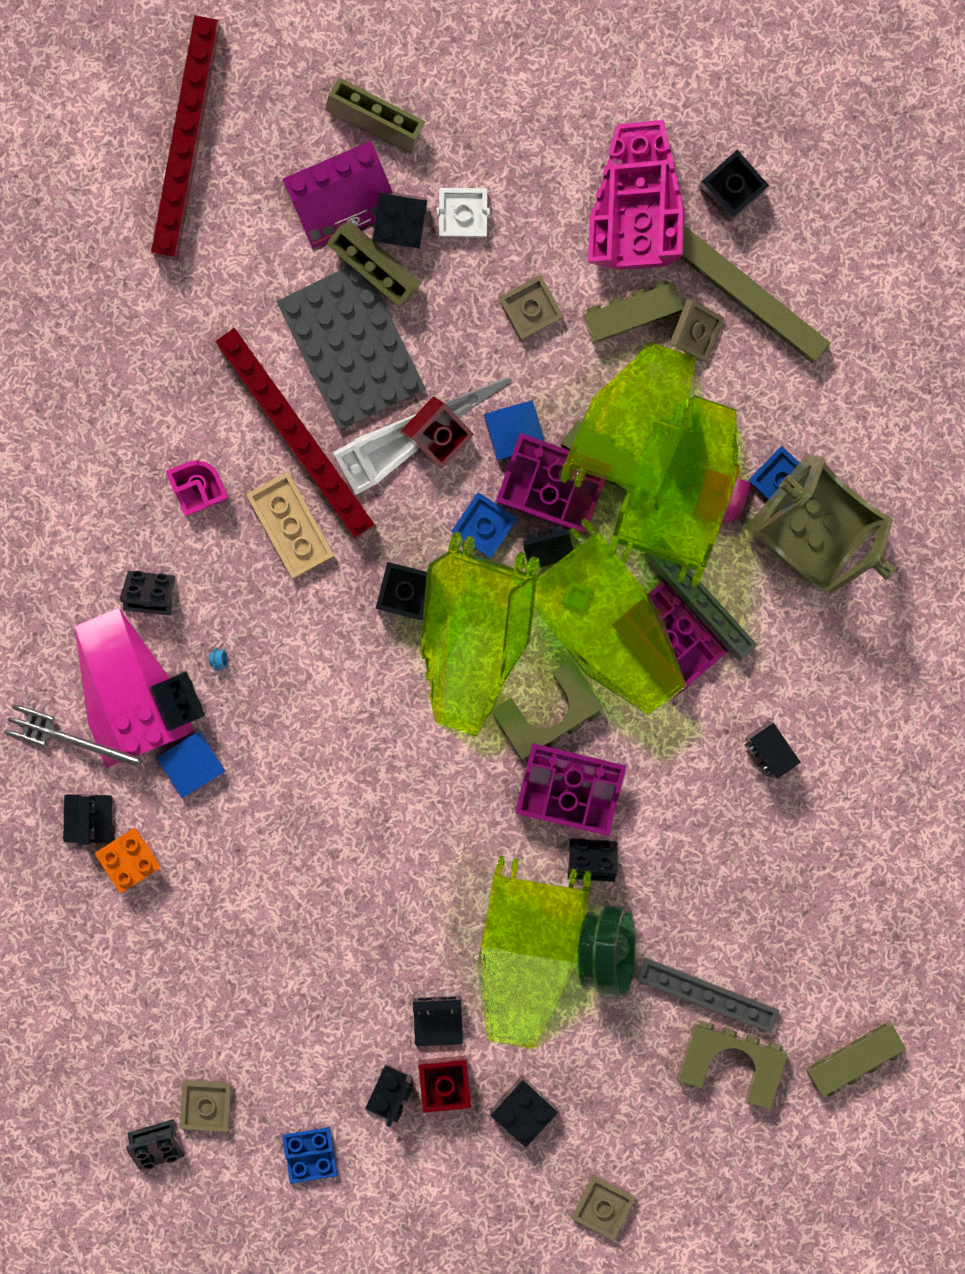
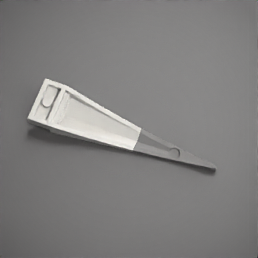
M503 378L444 403L460 418L509 383L511 378ZM415 415L358 437L350 444L333 452L356 495L379 483L418 450L401 432Z

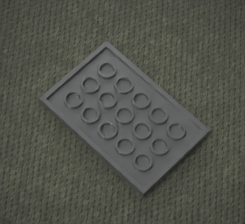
M351 265L277 301L340 431L426 389L377 288Z

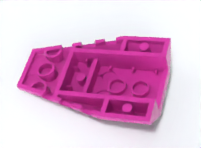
M664 120L617 124L608 153L609 160L603 170L602 184L596 194L597 201L590 214L588 262L617 270L666 267L683 256L684 206Z
M120 608L75 626L87 720L96 743L137 756L195 733L191 722L167 731L151 694L150 686L170 678ZM101 755L106 768L122 762Z

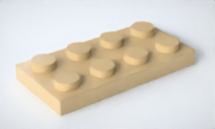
M289 472L246 494L292 579L335 556Z

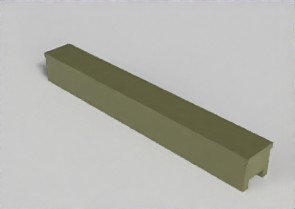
M684 225L683 256L680 258L811 363L816 361L831 342Z

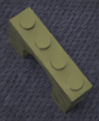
M573 659L552 671L568 700L567 713L564 719L556 726L546 729L532 726L523 717L512 698L491 710L522 759L525 757L529 758L532 743L543 746L547 744L548 747H551L561 740L559 736L566 731L570 735L581 728L579 723L585 719H588L590 722L601 715L600 710L603 709V706Z
M701 1021L700 1024L694 1023L677 1076L678 1081L702 1088L712 1058L722 1050L730 1048L739 1049L751 1057L754 1068L746 1101L771 1110L788 1056L786 1051L782 1050L783 1046L773 1042H769L767 1046L761 1044L759 1038L746 1035V1039L738 1037V1032L728 1028H724L722 1032L714 1029L715 1025L709 1022Z

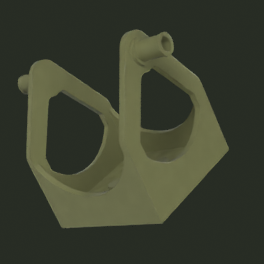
M806 455L791 474L781 482L779 488L745 527L746 530L813 588L825 593L832 594L871 568L878 572L885 580L892 576L890 572L894 573L896 570L894 566L882 557L893 519L870 505L832 472L825 463V459L821 456ZM878 530L871 551L859 564L837 578L851 555L866 539Z

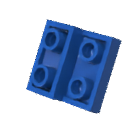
M533 400L483 415L497 461L512 457L520 433L545 442Z
M201 730L157 757L181 798H184L225 772L224 767Z
M330 1127L282 1135L290 1184L338 1176Z

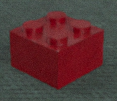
M434 396L401 430L410 442L431 463L440 469L474 435L444 402Z
M467 1055L419 1060L418 1067L423 1113L471 1108Z

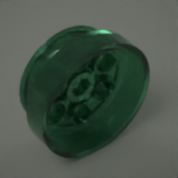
M608 905L599 915L594 912H587L583 919L578 944V973L583 989L595 988L602 998L623 1000L629 993L634 974L636 956L635 921L630 907Z

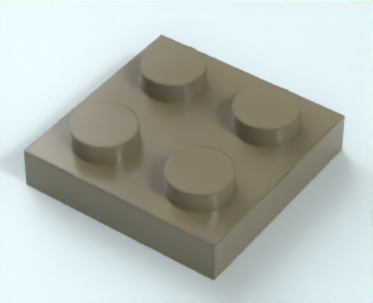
M541 275L499 297L521 341L564 318Z
M687 299L670 345L701 361L708 362L724 317L694 300Z
M183 1080L180 1129L228 1132L232 1082Z
M593 1174L571 1215V1219L614 1241L636 1196Z

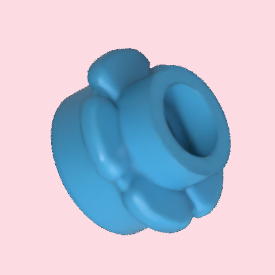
M218 647L209 654V664L215 671L226 669L228 666L227 651L219 650Z

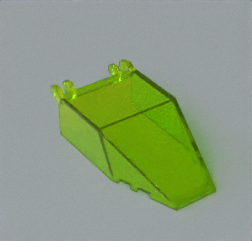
M650 342L592 398L563 465L560 481H572L576 471L579 470L575 477L574 485L580 487L586 473L635 489L630 501L631 506H636L641 492L649 494L644 503V510L649 512L654 505V510L659 511L693 429L696 357Z
M690 394L673 412L672 416L660 425L659 430L647 439L617 518L608 557L613 558L618 543L627 547L623 552L622 562H627L633 548L682 565L677 580L679 582L685 579L687 567L696 570L691 586L697 587L704 574L740 472V466L738 465L739 449L737 446L736 409Z
M583 519L581 521L582 526L592 535L589 539L584 541L577 529L573 527L570 531L580 544L576 549L539 577L529 564L526 563L524 565L525 571L534 579L528 586H526L522 577L516 572L512 576L526 599L584 674L620 696L646 715H650L686 687L684 677L662 615L637 579L598 530L588 520Z
M455 532L450 540L448 552L428 565L420 653L426 663L427 671L425 672V677L430 682L431 692L429 696L435 722L477 737L530 642L537 575L540 565L538 558L531 557L528 562L527 572L522 571L525 566L526 556L521 552L515 558L514 568L472 555L475 539L471 536L466 538L463 551H459L462 545V534Z
M499 856L492 875L477 959V972L487 1040L535 1048L567 990L577 965L590 893L591 872H585L582 889L573 888L577 876L576 869H571L568 887L516 878L519 859L516 858L512 861L511 877L501 875L505 860L504 856Z

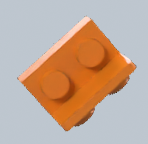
M137 828L131 829L95 853L119 893H123L161 868L151 852L154 850L150 842L146 843Z

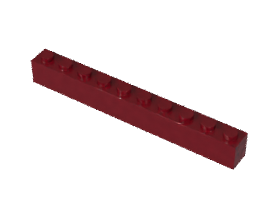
M194 15L151 253L154 257L178 261L221 27L218 19Z
M235 327L215 341L353 536L357 539L376 526Z

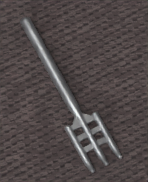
M12 705L13 709L28 715L26 721L8 718V721L24 727L22 734L4 730L5 734L41 747H46L47 740L53 737L59 741L136 767L142 764L140 757L55 730L52 724L55 720L54 716L27 707ZM34 716L37 717L35 724L32 723ZM43 719L47 720L45 727L41 726ZM30 729L33 730V733H32V736H31V737L28 736V733H29V730H30ZM39 732L43 733L41 740L37 739Z

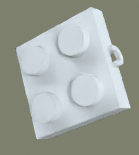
M439 188V207H437L439 237L487 238V218H489L490 208H487V188Z

